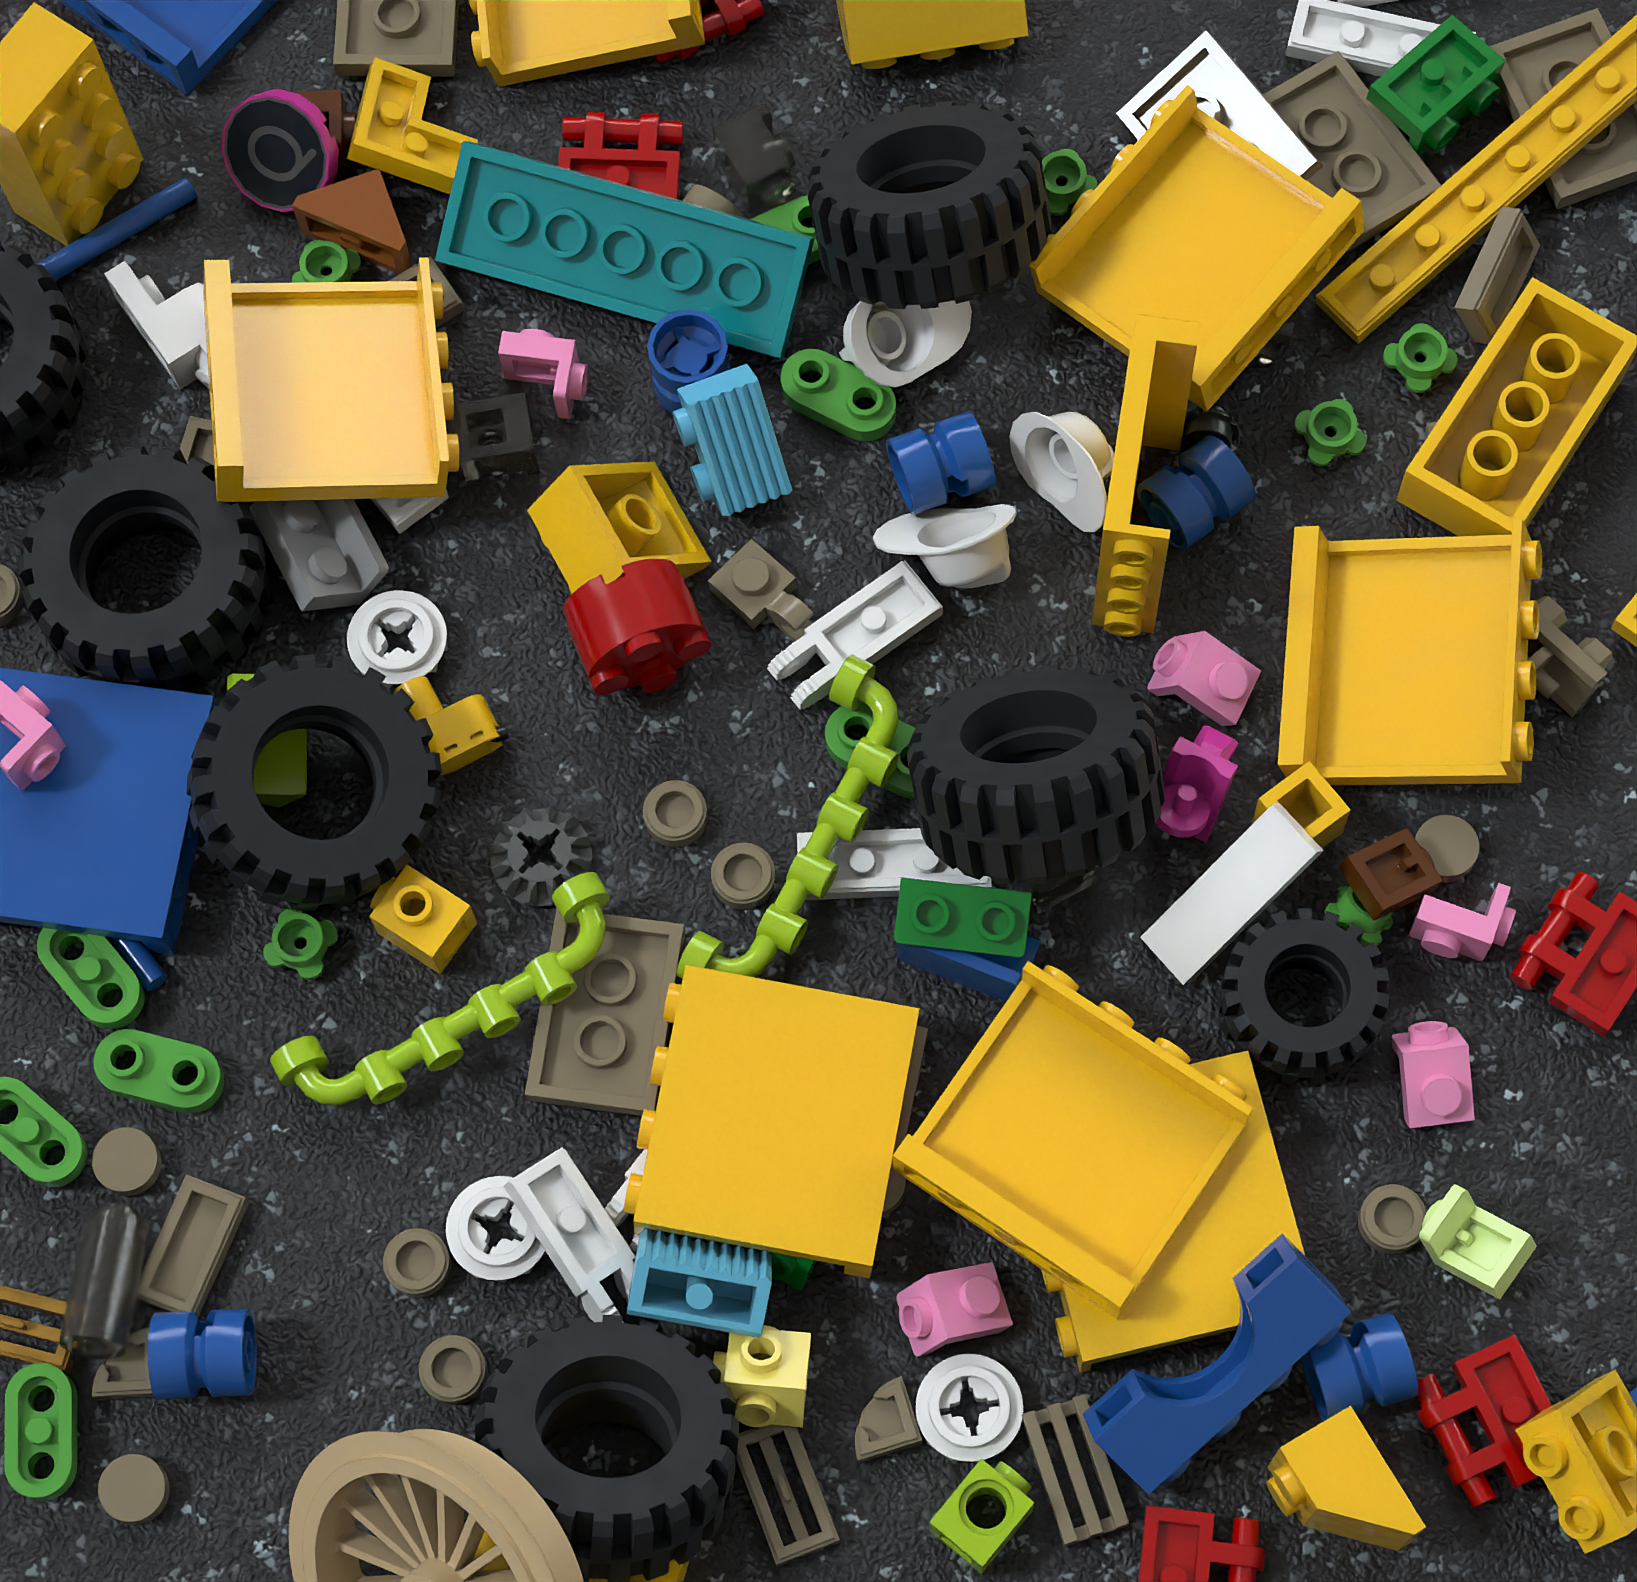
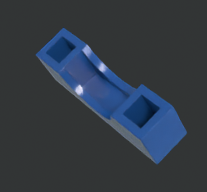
M1283 1233L1232 1278L1240 1303L1239 1324L1229 1347L1215 1362L1199 1372L1177 1378H1160L1132 1369L1083 1413L1094 1442L1148 1495L1162 1482L1168 1483L1179 1477L1188 1467L1192 1455L1212 1437H1221L1229 1432L1240 1419L1243 1409L1262 1392H1270L1279 1387L1289 1376L1292 1365L1313 1346L1319 1347L1329 1342L1340 1330L1343 1319L1351 1313L1336 1287Z

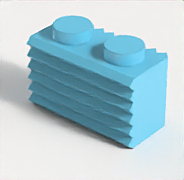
M748 364L677 389L682 408L672 411L684 446L695 444L700 464L690 468L696 488L703 502L712 499L722 516H730L734 512H742L745 508H753L757 503H766L769 499H777L780 495H788L792 492L759 381Z
M646 1228L640 1232L629 1289L627 1314L760 1338L772 1284V1256L769 1251L763 1250L758 1253L753 1248L745 1251L742 1246H736L732 1249L727 1243L719 1246L716 1241H710L706 1244L700 1238L692 1241L689 1236L679 1239L674 1233L666 1237L663 1231H658L653 1235L650 1229Z

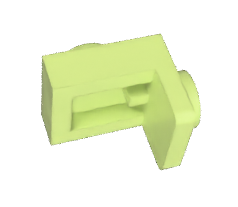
M1456 1184L1451 1187L1443 1200L1436 1201L1429 1208L1419 1234L1421 1242L1435 1265L1499 1300L1537 1247L1530 1234L1477 1207L1469 1192Z

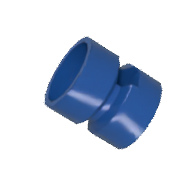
M691 309L674 311L661 318L650 332L647 348L655 396L663 408L671 413L682 408L677 393L678 388L730 370L725 331L716 319L705 312Z
M970 410L935 422L932 434L928 435L919 428L886 440L887 454L894 478L903 501L912 515L946 504L949 492L954 491L960 497H965L996 486L994 467L986 441Z
M1207 435L1183 452L1178 458L1179 468L1174 469L1165 465L1136 488L1138 499L1150 522L1155 528L1171 530L1169 544L1181 551H1186L1211 533L1214 529V518L1227 521L1256 499L1254 485L1241 461L1223 441L1212 435Z
M251 1309L211 1310L205 1321H200L192 1311L154 1313L151 1318L148 1335V1370L154 1398L157 1400L195 1398L203 1387L207 1388L212 1397L252 1395L257 1373V1342Z
M1390 1312L1355 1322L1352 1325L1350 1335L1344 1336L1338 1331L1329 1342L1319 1347L1313 1346L1300 1358L1312 1399L1323 1421L1349 1406L1353 1408L1356 1415L1362 1414L1368 1400H1373L1382 1408L1417 1397L1419 1394L1418 1381L1411 1353L1397 1320Z

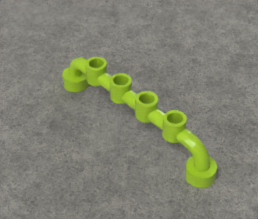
M851 654L843 662L833 681L829 700L851 711H855L864 702L873 712V722L866 736L862 737L856 745L849 759L847 771L835 792L831 793L823 805L817 820V826L805 848L803 847L794 858L787 874L786 883L775 903H772L764 913L756 931V938L750 949L739 958H725L722 956L724 942L702 931H698L688 943L679 961L676 972L678 978L683 980L685 965L757 977L771 963L778 949L792 955L800 945L808 927V920L798 916L802 905L809 893L823 899L830 890L839 869L837 863L828 859L839 837L850 843L857 839L869 814L868 808L858 804L869 782L883 788L892 776L899 759V753L889 749L899 722L897 704L889 690L873 679L876 670L875 665Z
M595 872L579 874L561 884L552 894V900L564 922L574 923L579 921L580 932L572 944L559 952L551 951L538 956L525 967L523 973L502 985L494 984L483 988L469 999L468 1005L449 1016L437 1017L421 1024L413 1031L411 1038L394 1048L380 1050L366 1056L357 1063L354 1071L344 1077L328 1079L321 1074L329 1061L317 1037L304 1036L288 1042L275 1051L270 1058V1063L283 1086L298 1085L308 1098L321 1104L342 1105L356 1100L365 1094H368L373 1104H382L396 1098L405 1091L407 1083L402 1073L423 1060L430 1071H439L456 1063L464 1054L458 1040L481 1027L486 1038H496L514 1029L521 1020L515 1007L533 996L538 995L545 1006L561 1002L577 989V984L571 974L580 970L594 959L604 942L606 922L602 908L610 899L607 890Z

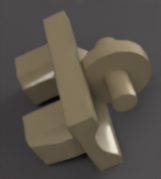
M1544 596L1537 600L1539 608V634L1537 639H1528L1527 661H1534L1536 690L1547 700L1549 698L1554 700L1573 717L1584 707L1608 672L1605 671V668L1613 658V655L1597 638L1586 637L1576 645L1561 631L1567 622L1565 610L1549 596Z

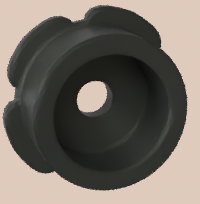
M1213 405L1207 412L1198 406L1194 410L1186 412L1181 443L1182 448L1186 451L1207 435H1212L1223 441L1231 449L1232 441H1235L1239 435L1238 424L1233 420H1229L1228 413L1218 406Z

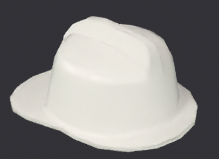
M954 300L939 303V308L921 309L920 305H907L904 310L888 308L884 302L871 305L860 301L849 312L843 327L845 347L839 352L840 357L844 361H852L855 367L863 371L865 376L878 385L895 388L910 383L948 360L963 346L970 331L972 313L970 303L966 301L956 304Z
M1038 412L1021 414L1013 422L1009 436L1011 453L1018 471L1035 492L1053 504L1073 525L1084 532H1096L1104 525L1107 494L1103 482L1112 473L1114 460L1112 447L1107 443L1099 427L1087 416L1080 413L1065 412L1049 417Z
M1004 504L977 509H930L915 515L908 513L887 521L879 527L873 536V541L878 549L887 553L919 555L935 581L942 586L975 588L1004 582L1010 576L1011 566L1006 527L1013 522L1017 513L1013 506Z

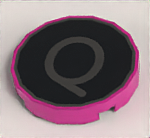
M282 89L267 90L248 97L231 111L223 127L222 154L228 174L245 196L264 208L280 212L292 211V205L298 195L332 184L337 174L339 156L335 135L330 137L329 131L324 125L327 119L320 109L300 94Z

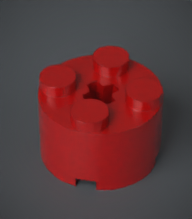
M644 559L622 565L625 577L605 584L601 574L579 587L565 602L563 613L567 621V628L595 694L607 695L620 689L639 685L645 693L663 690L677 680L678 676L675 670L685 665L691 659L703 655L711 648V640L687 584L679 573L676 564L671 560Z

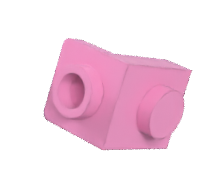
M524 329L520 333L502 331L498 355L504 378L554 385L553 398L558 418L571 419L574 400H584L588 383V364L580 363L576 341L555 338L551 333L540 329Z
M1206 631L1174 636L1159 649L1153 661L1155 672L1147 689L1156 696L1176 694L1222 727L1236 725L1261 670Z
M0 680V722L20 739L0 761V767L17 788L24 790L32 781H40L53 771L59 762L60 752L66 747V744L54 726L45 719L51 713L50 709L32 691L22 685L15 693Z
M1501 883L1497 884L1488 903L1485 915L1424 895L1415 915L1409 936L1421 940V946L1433 954L1447 958H1456L1461 954L1483 962L1492 943L1504 946L1516 913L1515 909L1505 906L1511 887Z
M1426 1021L1409 1026L1407 1033L1392 1035V1047L1399 1057L1404 1120L1408 1127L1417 1128L1475 1120L1469 1045L1455 1027H1448L1444 1022Z
M993 1262L927 1274L899 1292L896 1297L899 1306L900 1325L908 1336L916 1357L928 1355L945 1344L1001 1333L1013 1325Z

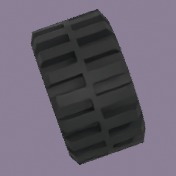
M1298 908L1295 918L1287 919L1284 910L1271 914L1266 926L1263 927L1257 922L1247 930L1244 941L1242 943L1238 941L1231 952L1220 986L1221 992L1218 999V1014H1223L1224 1016L1221 1028L1226 1040L1231 1038L1235 1040L1234 1053L1249 1051L1250 1058L1257 1063L1254 1072L1266 1079L1270 1070L1282 1074L1280 1084L1290 1086L1295 1085L1297 1078H1307L1308 1086L1323 1084L1326 1075L1329 1074L1338 1079L1348 1073L1352 1063L1356 1062L1359 1064L1366 1056L1382 1026L1390 995L1385 994L1389 983L1387 967L1378 968L1377 963L1381 953L1374 942L1366 947L1360 942L1364 933L1363 930L1354 923L1350 925L1347 931L1336 926L1340 915L1326 911L1323 921L1312 919V908ZM1306 969L1324 977L1335 989L1340 1000V1013L1331 1022L1317 1027H1301L1291 1024L1282 1019L1270 1006L1265 994L1266 983L1274 975L1285 970Z

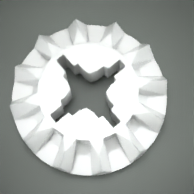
M403 590L384 592L366 601L352 617L347 632L348 651L352 661L362 675H365L369 667L386 676L382 684L389 689L392 685L402 684L414 677L425 676L429 672H436L439 660L444 651L448 650L446 624L438 608L424 596ZM382 626L388 632L392 630L397 634L412 628L408 638L415 652L412 654L409 650L405 652L397 647L391 653L387 652L384 654L389 645L380 627Z
M493 1176L474 1182L458 1195L448 1213L446 1238L449 1249L455 1260L476 1278L504 1283L508 1279L521 1274H529L533 1266L547 1253L503 1187L513 1177ZM513 1205L510 1211L512 1215L510 1226L523 1241L501 1239L497 1246H493L490 1253L487 1254L490 1235L479 1222L475 1221L476 1217L485 1222L487 1219L497 1222L503 1213L507 1214L510 1206Z
M960 1354L941 1361L928 1372L917 1393L916 1419L928 1445L935 1448L951 1461L958 1460L978 1463L981 1458L986 1460L1004 1452L1015 1438L1022 1422L1023 1398L1015 1378L1003 1365L986 1356ZM963 1381L968 1382L969 1391H973V1397L977 1402L987 1401V1404L998 1403L999 1405L989 1407V1411L979 1414L978 1426H976L977 1436H971L970 1427H966L963 1417H952L951 1414L941 1416L940 1412L950 1411V1407L960 1404Z

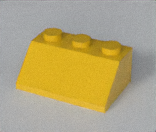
M836 0L845 50L851 65L861 63L865 69L889 67L897 62L896 57L920 54V57L923 59L946 58L955 54V48L975 44H978L979 48L984 50L1002 49L1014 44V38L1029 36L1025 0Z

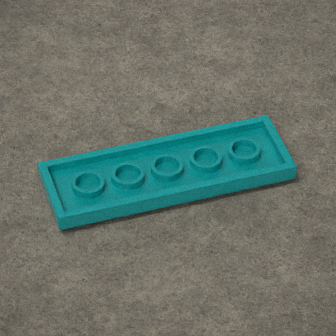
M464 141L462 142L435 261L654 323H658L661 318L674 311L691 309L705 312L719 322L725 331L728 344L782 358L786 353L815 237L474 142Z

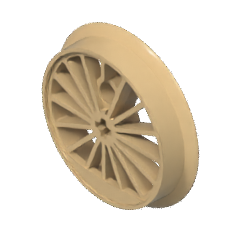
M414 1429L400 1433L367 1431L346 1436L326 1447L312 1460L303 1473L294 1494L289 1519V1555L294 1582H584L578 1561L566 1534L537 1491L518 1471L484 1446L454 1433L434 1429ZM366 1481L378 1499L365 1489L364 1484ZM464 1510H466V1511L469 1513V1516H468V1518H467V1520H466L465 1525H464ZM355 1518L377 1537L358 1530L355 1526ZM486 1531L496 1545L475 1559V1553ZM501 1554L510 1567L507 1570L484 1571L482 1569ZM359 1559L398 1575L365 1576L361 1572Z

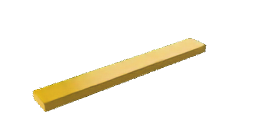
M1637 15L1316 295V304L1357 344L1362 342L1492 228L1501 206L1510 208L1517 206L1637 100Z

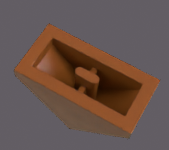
M379 169L298 195L292 208L302 234L316 240L335 242L344 250L353 249L359 254L361 259L397 274H401L413 267L404 235Z

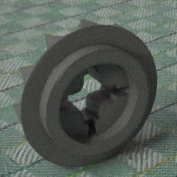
M551 805L546 809L534 810L524 807L519 815L510 821L502 822L494 843L490 844L491 869L498 885L512 899L530 906L554 905L552 900L554 891L572 877L590 872L592 866V847L585 830L575 816L562 813ZM526 840L529 844L533 842L537 846L542 847L548 841L552 842L554 840L555 844L551 848V853L560 870L558 871L552 865L548 867L542 862L537 863L533 868L529 867L527 869L526 865L530 861V856L523 841Z

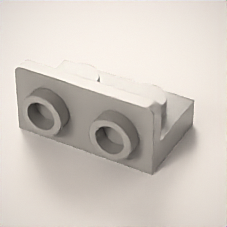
M354 499L255 501L250 507L255 522L301 611L360 605L388 573V564Z

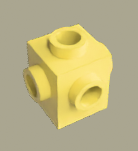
M763 1325L760 1338L730 1333L727 1352H714L713 1363L721 1371L720 1383H725L731 1389L736 1403L735 1418L739 1422L752 1427L781 1425L803 1428L811 1333L784 1331Z

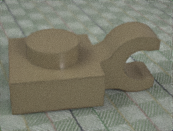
M753 539L747 542L708 580L710 591L753 629L768 617L789 639L795 642L804 636V629L813 624L809 620L813 616V612L800 599L791 595L797 588L796 577Z

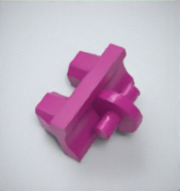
M1203 726L1194 742L1181 736L1179 737L1171 751L1163 773L1165 802L1161 808V814L1156 821L1160 829L1175 837L1195 836V838L1205 843L1207 842L1214 830L1238 765L1230 762L1238 745L1235 739L1210 726Z

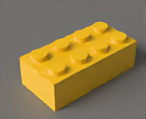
M34 2L0 42V185L14 213L68 246L78 240L82 234H87L96 227L102 217L103 208L119 189H124L133 182L139 172L140 163L144 159L94 40Z
M1532 277L1406 469L1396 501L1457 536L1512 534V519L1522 518L1527 528L1629 370L1637 351V335Z

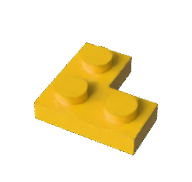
M374 57L367 74L347 159L450 194L462 142L478 143V140L421 120L431 80L430 76Z

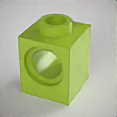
M981 1458L931 1519L929 1531L982 1575L1033 1512L1035 1502L1026 1496L1032 1487L1020 1474L1004 1462L1000 1461L995 1468H992ZM986 1494L1000 1500L1005 1508L1006 1515L999 1525L984 1529L975 1526L969 1520L966 1514V1507L976 1496Z

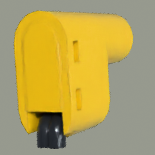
M426 676L407 680L394 691L395 695L402 688L415 702L409 711L416 721L426 718L434 734L428 743L431 753H440L442 768L440 775L456 771L495 751L503 745L502 741L509 738L504 726H499L482 694L471 695L443 708Z

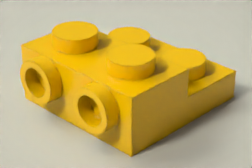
M1615 1369L1594 1379L1567 1399L1543 1410L1515 1430L1523 1443V1455L1527 1467L1544 1480L1558 1505V1518L1562 1529L1567 1535L1577 1539L1584 1554L1620 1539L1637 1528V1406Z

